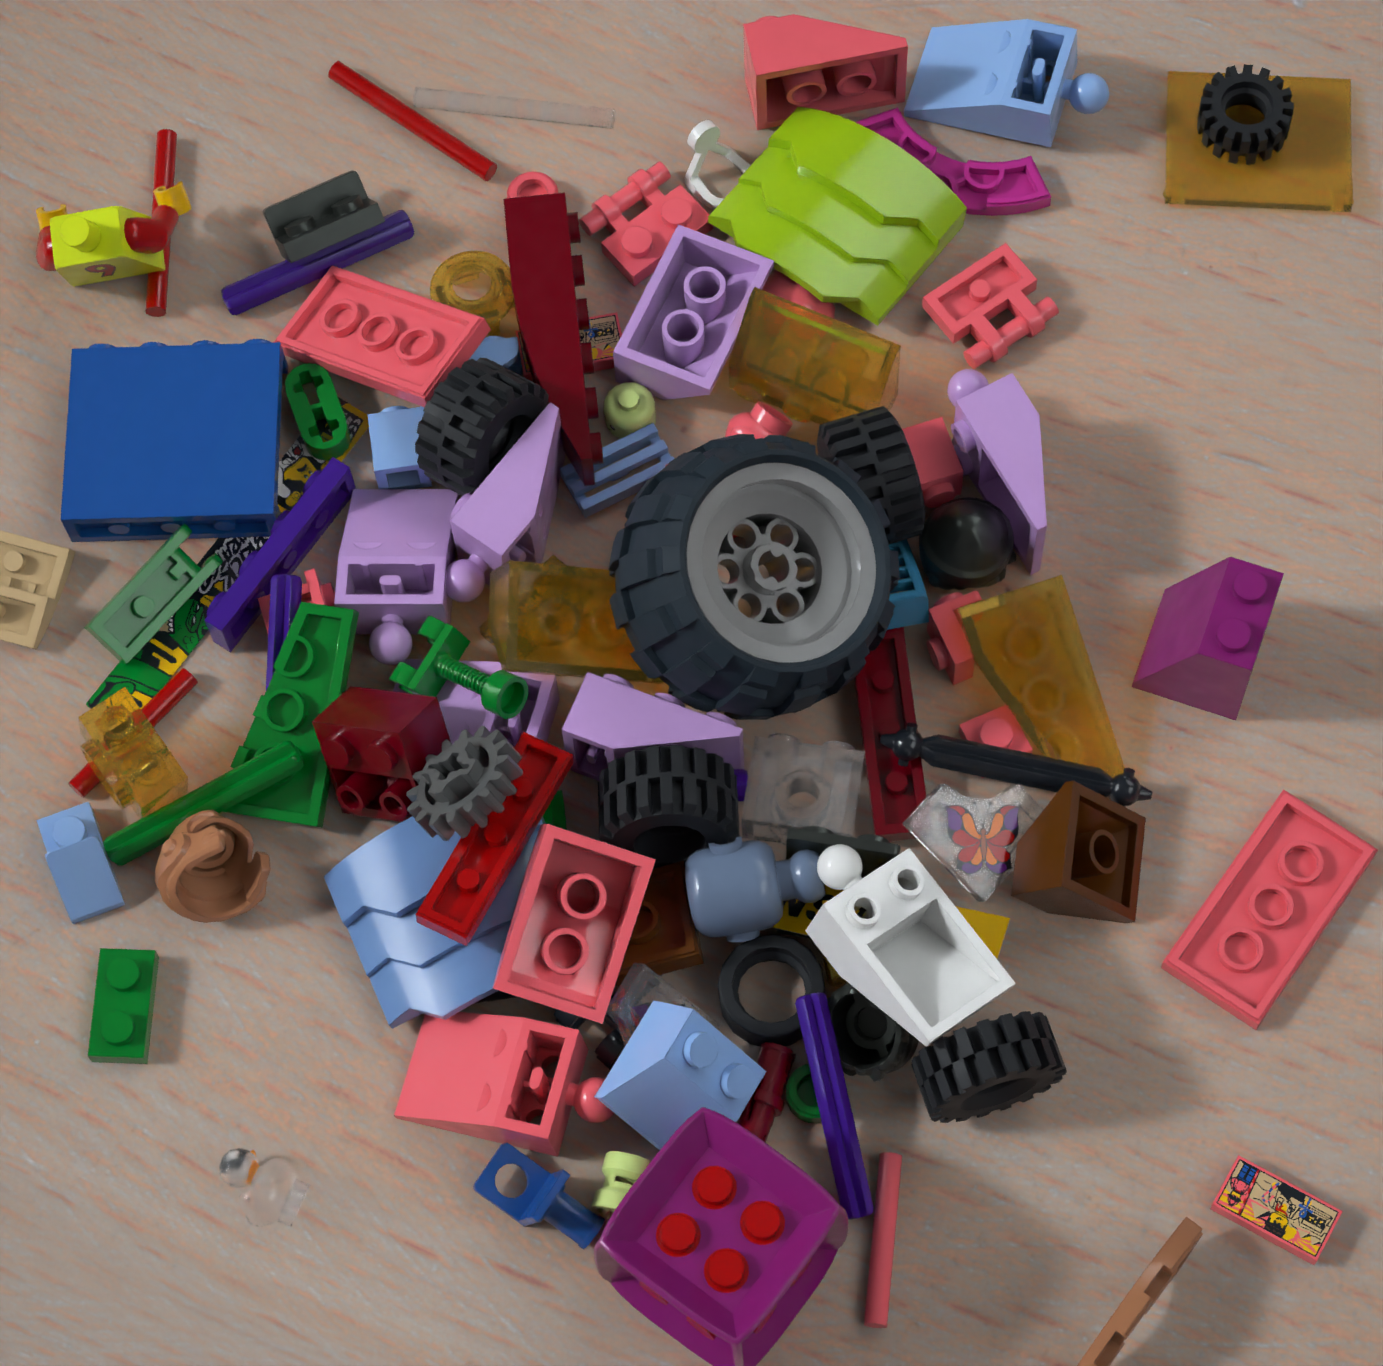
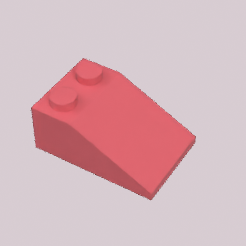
M795 14L781 17L765 16L755 22L743 24L745 83L757 130L781 126L797 107L812 108L840 115L905 102L908 45L904 37Z
M541 824L523 876L493 989L603 1024L656 859L550 824Z

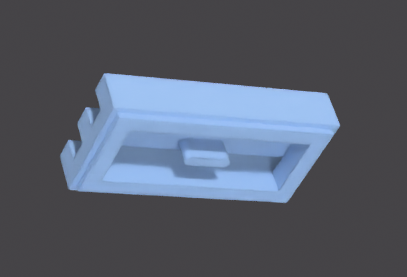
M651 423L602 447L604 464L593 465L595 485L584 486L571 463L561 467L560 474L583 516L586 518L639 492L646 481L665 468L674 457L670 456L666 443L663 439H660L654 423ZM655 458H658L660 461L588 498L584 494L604 483L615 481L629 474V471Z

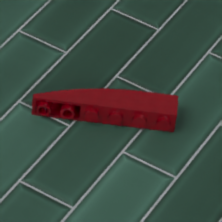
M565 192L506 198L503 200L511 286L524 354L533 382L546 390L549 395L548 402L559 408L565 454L584 486L595 485L593 465L604 464L601 433H590L589 419L599 418L596 387L585 388L584 375L594 374L591 342L581 343L580 330H588L590 326L587 298L576 299L575 287L585 286L582 255L572 256L571 244L581 243L578 212L567 213Z

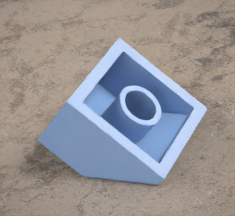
M653 1000L594 1097L660 1150L674 1132L701 1107H706L720 1113L734 1122L737 1121L766 1071L694 1009Z

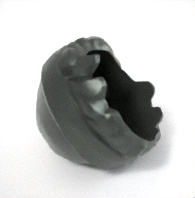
M958 498L942 504L930 514L924 523L923 533L919 535V554L922 566L930 584L935 588L964 590L966 588L988 587L1002 581L1006 575V566L1016 561V553L1013 550L1014 536L1009 519L1000 508L989 501L979 498Z
M846 983L833 992L831 997L827 998L842 1069L848 1076H855L856 1074L859 1076L868 1075L874 1082L880 1081L884 1078L885 1074L898 1070L912 1058L919 1040L852 985Z

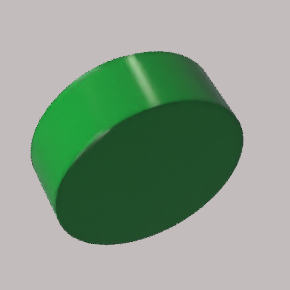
M805 1064L797 1068L789 1077L786 1085V1101L790 1111L798 1119L807 1123H822L809 1064Z

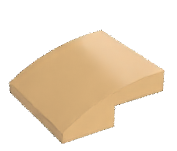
M0 530V640L37 650L63 592L75 551Z

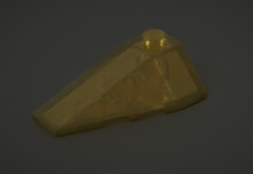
M1062 575L957 608L974 662L1043 756L1098 767L1112 778L1124 772L1125 767Z

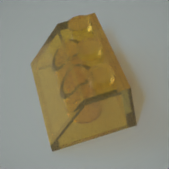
M754 287L728 363L729 388L734 389L739 396L753 403L763 401L781 408L787 416L803 423L812 421L817 424H824L880 406H884L890 411L898 396L901 346Z
M509 560L490 572L488 626L502 670L585 678L587 672H590L600 677H603L604 674H614L629 682L663 683L660 678H648L629 655L635 649L625 629L616 628L609 600L616 593V582L614 577L609 576V570Z

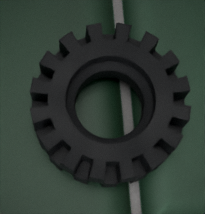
M1244 64L1243 72L1239 74L1235 65L1227 67L1225 78L1220 72H1217L1212 76L1211 84L1206 83L1203 89L1197 117L1198 135L1203 134L1201 142L1205 148L1214 144L1213 155L1219 159L1224 152L1230 154L1229 163L1237 164L1238 157L1245 156L1246 165L1255 164L1257 154H1259L1264 162L1271 158L1273 150L1278 153L1283 147L1284 140H1287L1294 111V102H1291L1292 93L1289 87L1282 90L1284 80L1278 75L1272 81L1268 80L1270 70L1263 67L1259 75L1252 73L1253 65ZM1235 105H1248L1259 110L1265 119L1257 124H1241L1230 119L1226 115V110Z

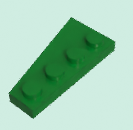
M307 602L300 603L273 666L275 672L265 695L260 696L253 716H255L243 746L239 745L230 767L234 769L284 741H291L296 745L303 758L304 766L298 772L223 812L323 828L331 777L312 721L346 691L359 616L358 611Z

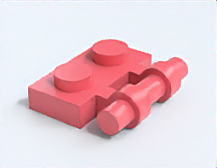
M660 161L646 171L643 169L637 170L628 177V184L610 197L607 195L600 197L592 203L593 210L579 219L582 229L589 236H592L604 226L612 234L601 242L602 253L634 287L654 273L678 224L703 234H707L713 229V225L708 223V216L710 214L681 184L665 196L658 189L660 185L671 178L669 170ZM641 201L647 209L631 221H628L622 213Z
M1006 243L925 295L922 300V308L953 344L969 333L976 339L977 343L963 352L966 362L973 369L978 368L988 360L991 362L998 361L1008 354L1009 346L1024 336L1034 337L1045 329V322L1059 313L1057 305L1050 297H1045L1035 305L1026 297L1036 290L1037 278ZM1008 309L1014 316V319L996 330L989 320Z

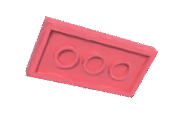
M332 265L273 343H281L285 356L307 364L320 365L328 372L425 407L427 401H430L434 395V390L439 383L444 382L454 368H461L464 362L470 359L491 328L486 320L480 316Z
M1283 789L1166 956L1161 968L1257 1030L1376 856L1378 849Z

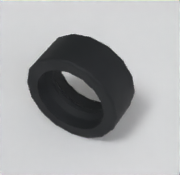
M775 934L758 936L734 948L722 965L718 981L721 1013L732 1032L751 1045L761 1047L762 1043L769 1042L790 1046L803 1038L797 1012L785 1021L769 1023L755 1019L745 1011L740 1003L738 989L741 978L749 968L757 963L778 961L787 963L797 970L804 982L805 995L817 992L825 994L822 967L811 950L793 938Z

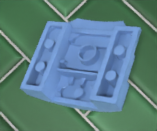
M412 816L356 849L324 876L342 923L348 929L366 975L371 981L388 1025L392 1029L421 1014L447 1020L475 1002L499 991L493 989L494 980L523 876L540 825L546 824L543 817L468 946L433 931L416 921L418 909L461 838L456 831L448 841H443L438 834L432 838Z

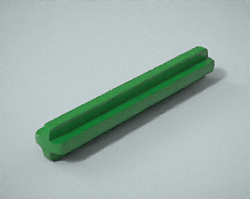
M284 741L106 837L103 842L108 857L113 863L123 866L164 844L175 828L186 818L206 810H215L220 814L298 772L304 766L299 749L291 741Z

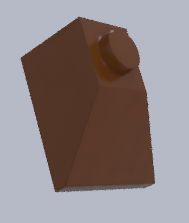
M1076 781L1065 782L1017 843L1011 896L1049 914L1119 923L1135 922L1146 818Z

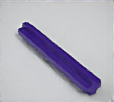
M398 210L384 216V223L293 263L284 260L223 287L221 290L222 299L231 315L241 314L322 278L332 265L343 269L414 236V229L411 220L404 210Z
M821 992L803 995L796 999L795 1005L839 1202L846 1210L849 1220L866 1217L873 1213L874 1207L827 998Z

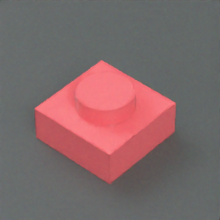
M1009 704L959 724L958 733L961 739L1032 754V748Z

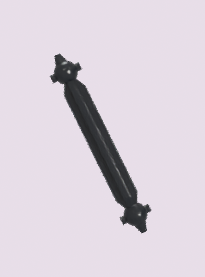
M908 722L906 728L896 733L883 734L880 738V743L891 749L894 755L899 758L898 764L904 767L908 766L909 761L921 757L933 767L1052 792H1058L1065 782L1076 781L1105 797L1109 796L1112 801L1124 807L1130 806L1136 801L1151 800L1153 792L1140 785L1137 778L1134 777L1135 770L1131 768H1125L1122 774L1112 778L1098 767L940 734L923 738L917 731L918 725L912 722Z

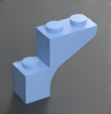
M485 337L469 359L477 361L479 358H487L521 376L523 373L517 337ZM391 406L383 409L380 413L367 414L373 467L379 489H419L432 487L431 479L424 474V470L419 468L417 463L419 454L415 453V442L419 437V434L416 432L419 421L422 420L424 415L423 410L425 407Z

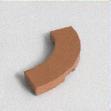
M1185 1217L1130 1289L1077 1366L1111 1365L1125 1343L1123 1341L1132 1333L1144 1314H1147L1203 1235L1201 1232L1203 1230L1202 1227L1188 1217Z

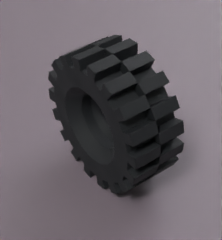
M1031 1011L1020 1012L1014 1017L1012 1013L1000 1015L997 1020L989 1021L988 1018L977 1022V1025L971 1028L962 1027L953 1031L954 1035L950 1037L942 1036L933 1042L934 1046L921 1049L918 1052L919 1055L914 1056L911 1060V1066L929 1117L934 1122L940 1120V1123H948L956 1119V1122L966 1121L975 1115L977 1118L989 1115L994 1110L1000 1109L1002 1111L1011 1108V1104L1016 1102L1024 1103L1034 1098L1033 1094L1044 1093L1051 1088L1050 1084L1059 1083L1063 1079L1062 1075L1067 1073L1047 1016H1044L1042 1012L1031 1014Z

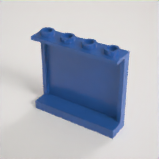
M251 339L242 344H219L214 341L202 340L192 345L168 346L160 342H148L140 347H115L110 344H94L89 348L72 349L61 505V522L71 541L166 540L184 523L192 530L188 539L270 537L273 524L281 514L277 498L282 374H288V364L281 343H272L264 339Z

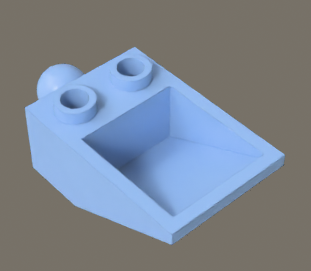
M1030 19L931 27L904 108V117L1051 147L1065 101L1069 100L1073 108L1080 113L1094 114L1102 110L1107 104L1109 87L1101 76L1094 73H1084L1072 80L1078 63L1077 29ZM1046 76H1051L1049 82H1046Z

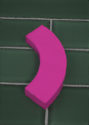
M898 107L856 122L887 138L930 169L967 207L966 214L986 216L1014 215L1049 207L1051 204V195L1032 156L1005 162L968 160L967 163L951 159L938 153L937 147L919 136L904 119Z

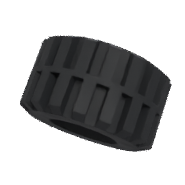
M479 358L477 361L471 359L464 362L461 368H454L448 374L447 379L439 383L434 390V395L430 401H427L423 410L424 415L422 420L419 421L416 432L419 434V437L415 442V453L419 454L417 459L419 468L424 470V474L461 496L466 493L473 494L549 404L548 393L540 385L487 358Z
M880 406L820 424L817 438L818 455L822 458L836 457L841 459L861 476L857 485L870 501L879 499L891 523L884 529L888 545L921 535L925 523V505L922 488L906 437L891 412L884 406Z
M683 745L650 746L647 749L633 750L625 753V757L615 758L608 763V768L603 769L599 775V840L656 859L653 869L680 861L686 863L691 854L697 850L708 848L709 843L721 845L735 841L736 837H740L737 775H734V768L730 763H725L723 758L715 753H706L705 749L697 747L688 748L683 747Z

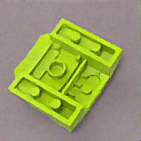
M797 107L769 138L768 147L738 179V184L708 216V223L733 237L735 246L774 260V269L795 281L821 302L841 303L878 326L963 227L967 207L930 169L887 138L839 115L812 108Z

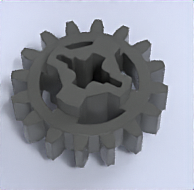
M480 726L474 736L465 729L461 731L458 740L453 744L447 739L442 742V752L438 756L432 754L426 756L425 760L427 763L423 771L415 772L412 777L419 785L407 791L406 796L413 802L407 810L432 838L438 834L443 841H448L455 831L462 838L468 836L471 826H474L475 823L481 828L487 826V815L492 811L496 813L503 812L505 809L503 802L506 796L514 795L518 790L511 781L523 775V770L517 765L522 757L497 729L490 733L485 726Z

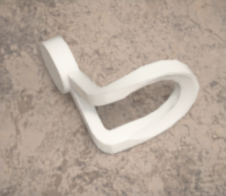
M705 120L696 125L688 136L687 143L695 151V154L685 175V186L701 203L714 210L723 201V198H718L711 194L698 176L708 151L710 150L725 156L742 173L751 164L742 159L731 147L717 142L720 136V129L712 121Z

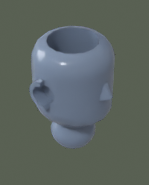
M741 836L736 837L735 841L728 844L709 843L708 848L695 851L685 863V882L691 916L697 931L708 937L726 936L729 942H745L758 937L760 934L759 930L771 928L780 921L784 910L783 901L797 899L803 903H815L821 900L826 895L825 884L821 881L817 872L819 853L807 849L800 850L790 859L776 861L772 847L767 843L759 840L742 841Z

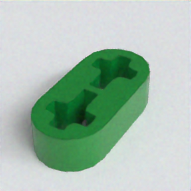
M312 363L301 364L287 375L285 390L303 443L308 453L316 459L324 461L331 460L332 457L336 459L342 456L349 448L351 437L332 379L327 370L320 365ZM313 382L319 399V403L313 405L309 404L303 385ZM326 419L333 439L323 442L319 436L316 421Z

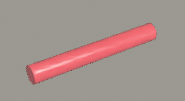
M892 1152L879 1154L864 1325L871 1328H887L902 1165V1155Z

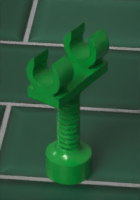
M427 616L417 634L427 637V642L433 645L418 670L406 663L399 662L389 677V680L400 684L398 688L406 693L437 697L446 680H449L481 695L482 705L485 710L504 719H511L519 714L528 698V685L523 678L505 670L496 671L490 676L459 662L471 641L454 626L445 624L432 616Z

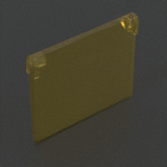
M1168 71L1165 189L1163 191L1165 204L1351 212L1354 204L1351 144V79L1279 76L1284 80L1282 90L1289 87L1292 93L1291 102H1294V111L1287 140H1284L1283 147L1278 153L1273 150L1270 159L1263 162L1260 155L1257 154L1255 164L1246 165L1245 156H1239L1237 164L1228 162L1230 154L1224 152L1220 159L1214 156V144L1205 148L1201 142L1203 134L1198 135L1197 117L1203 89L1206 83L1211 84L1212 76L1216 73ZM1269 75L1268 80L1272 81L1276 76ZM1235 105L1226 110V115L1230 119L1241 124H1257L1265 119L1259 110L1248 105Z

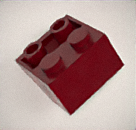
M350 686L312 721L342 813L403 822L412 817L407 808L413 802L406 794L407 791L419 785L412 778L414 773L423 771L427 763L425 758L428 754L438 756L442 752V742L447 739L451 742L438 699L433 696Z

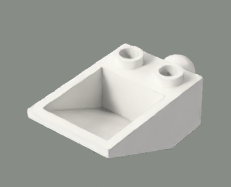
M836 844L826 848L821 853L817 862V872L821 881L832 889L844 891L821 906L805 930L844 980L926 1047L1016 984L910 848L864 878L861 876L863 869L862 860L859 854L850 846ZM862 907L866 911L860 918L855 911Z

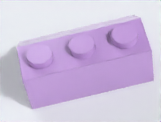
M678 224L613 351L616 382L621 384L625 382L638 383L645 386L654 397L662 400L710 395L774 267V260Z

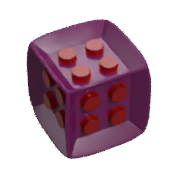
M701 1107L674 1132L619 1203L607 1222L600 1239L595 1244L594 1259L597 1270L602 1278L609 1281L627 1302L713 1366H756L782 1336L824 1278L838 1249L847 1238L848 1215L846 1210L837 1203L825 1188L796 1164L738 1123L706 1107Z

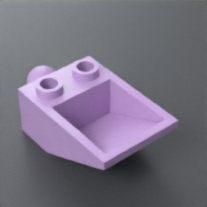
M964 369L958 371L951 377L948 383L947 394L950 402L955 406L954 423L951 424L952 443L963 469V477L968 475L983 500L991 502L1007 516L1013 530L1014 549L1030 575L1040 571L1047 528L1040 415L1013 373L989 384L986 377L977 370Z
M551 402L474 493L464 494L451 512L450 524L458 560L447 566L446 592L451 599L457 602H470L476 599L482 593L485 583L510 600L543 561L561 478L560 468L563 467L566 456L563 450L559 408Z
M353 489L338 555L334 605L335 607L354 609L359 612L356 634H371L369 649L373 657L380 663L396 665L399 662H403L412 650L411 634L419 635L417 632L427 616L435 617L445 624L451 625L452 599L446 592L447 566L455 561L456 547L450 524V516L455 504L459 500V494L450 489Z

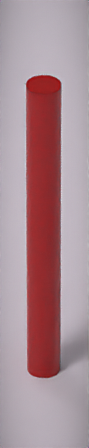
M337 61L332 65L328 73V77L484 181H489L494 176L497 170L496 163L342 62Z
M162 129L157 132L153 191L160 186H165L166 189L174 186L177 133L170 129ZM154 193L152 201V214L154 210L158 207V203L156 201ZM171 237L163 249L165 271L148 273L145 312L152 317H162L166 314Z

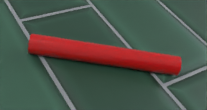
M182 668L68 782L69 786L84 798L198 683L196 678L185 668Z

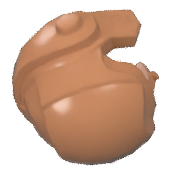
M215 810L200 811L181 822L163 844L156 864L155 882L163 902L182 917L203 923L222 922L247 913L263 900L266 894V881L271 870L270 857L265 852L256 851L252 859L253 839L249 830L243 825L222 816Z

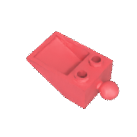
M458 1012L447 1020L424 1015L394 1116L397 1119L497 1143H509L514 1147L558 1157L572 1106L583 1120L590 1123L605 1122L615 1113L594 1097L604 1082V1078L591 1077L579 1084L589 1050L579 1030L525 1017ZM553 1062H558L554 1078L547 1077L545 1075L546 1067ZM543 1115L540 1125L530 1123L534 1117Z

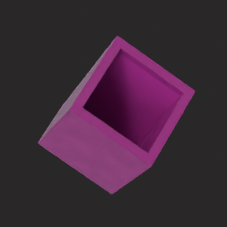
M1228 557L1166 588L1132 687L1236 721L1284 573L1234 557Z

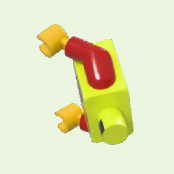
M178 182L177 185L166 189L165 186H160L153 191L158 207L154 210L152 216L122 206H110L71 214L67 213L65 204H61L60 208L52 211H45L44 207L37 208L36 214L40 228L36 248L38 264L46 271H57L74 287L148 274L155 271H165L163 249L178 223L179 216L187 213L192 208L183 182Z

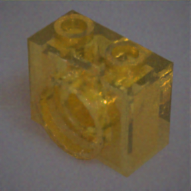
M126 687L78 717L80 734L86 741L79 747L101 784L122 810L131 806L138 818L141 819L188 793V776Z

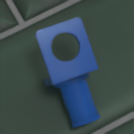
M503 1143L499 1146L473 1185L475 1192L521 1225L528 1226L537 1222L540 1223L544 1219L578 1243V1246L582 1249H585L592 1242L605 1221L603 1217L597 1216L564 1192V1184L570 1177L568 1172L562 1169L551 1174L509 1143ZM506 1164H514L520 1167L525 1172L527 1178L524 1192L515 1198L503 1196L495 1185L497 1171Z

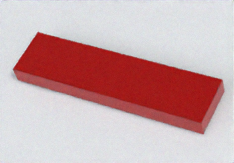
M523 732L514 747L522 757L517 765L523 770V775L511 781L518 789L514 795L506 796L503 802L505 809L502 813L492 811L487 815L488 822L486 827L481 828L475 823L474 826H471L468 836L460 838L416 913L417 923L465 946H468L573 765V754Z

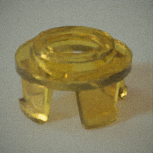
M483 251L461 252L446 259L436 269L431 279V300L484 318L491 328L486 337L500 335V320L508 314L511 308L515 307L510 268L502 259ZM480 273L486 274L491 279L489 291L485 296L477 300L462 299L453 290V284L457 286L478 279Z

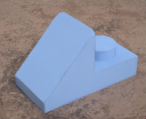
M89 801L36 820L47 851L45 854L46 862L72 924L125 905Z

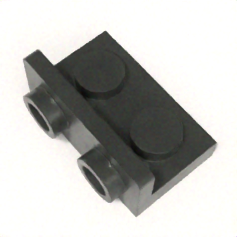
M353 170L277 202L263 210V215L281 256L290 263L385 222L378 203L368 198L358 173Z

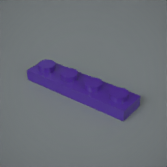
M332 457L322 471L316 470L308 478L303 488L302 497L291 511L285 510L278 516L273 524L271 536L259 551H252L245 558L239 570V577L227 592H220L212 600L204 621L213 642L231 653L262 613L258 598L270 594L271 578L273 575H292L349 502L353 489H356L349 466Z

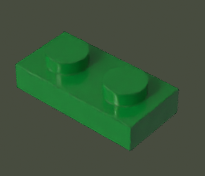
M100 948L88 1057L91 1062L148 1064L159 956L156 950Z

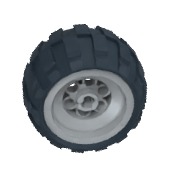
M738 434L710 440L698 448L681 454L670 461L654 477L647 480L627 508L625 517L628 520L624 524L625 528L617 532L613 541L608 568L610 571L609 576L614 577L616 582V593L609 599L616 628L625 629L635 649L629 655L648 678H660L669 686L668 694L696 710L709 712L716 709L717 712H724L725 716L736 720H767L787 713H796L811 707L828 696L838 693L855 678L867 663L864 658L879 646L885 636L895 605L889 601L890 592L898 585V579H900L898 551L889 549L884 530L891 523L879 499L870 501L857 485L861 476L841 459L836 457H820L816 454L815 445H811L808 442L782 435H769L764 439H755L754 434ZM733 535L740 536L746 540L745 548H740L734 543ZM718 564L723 565L729 571L730 579L728 583H724L719 579ZM764 565L769 573V577L765 579L759 572V566ZM740 598L746 600L751 606L750 617L745 616L739 611L738 602ZM777 598H780L779 609L777 610L776 601Z

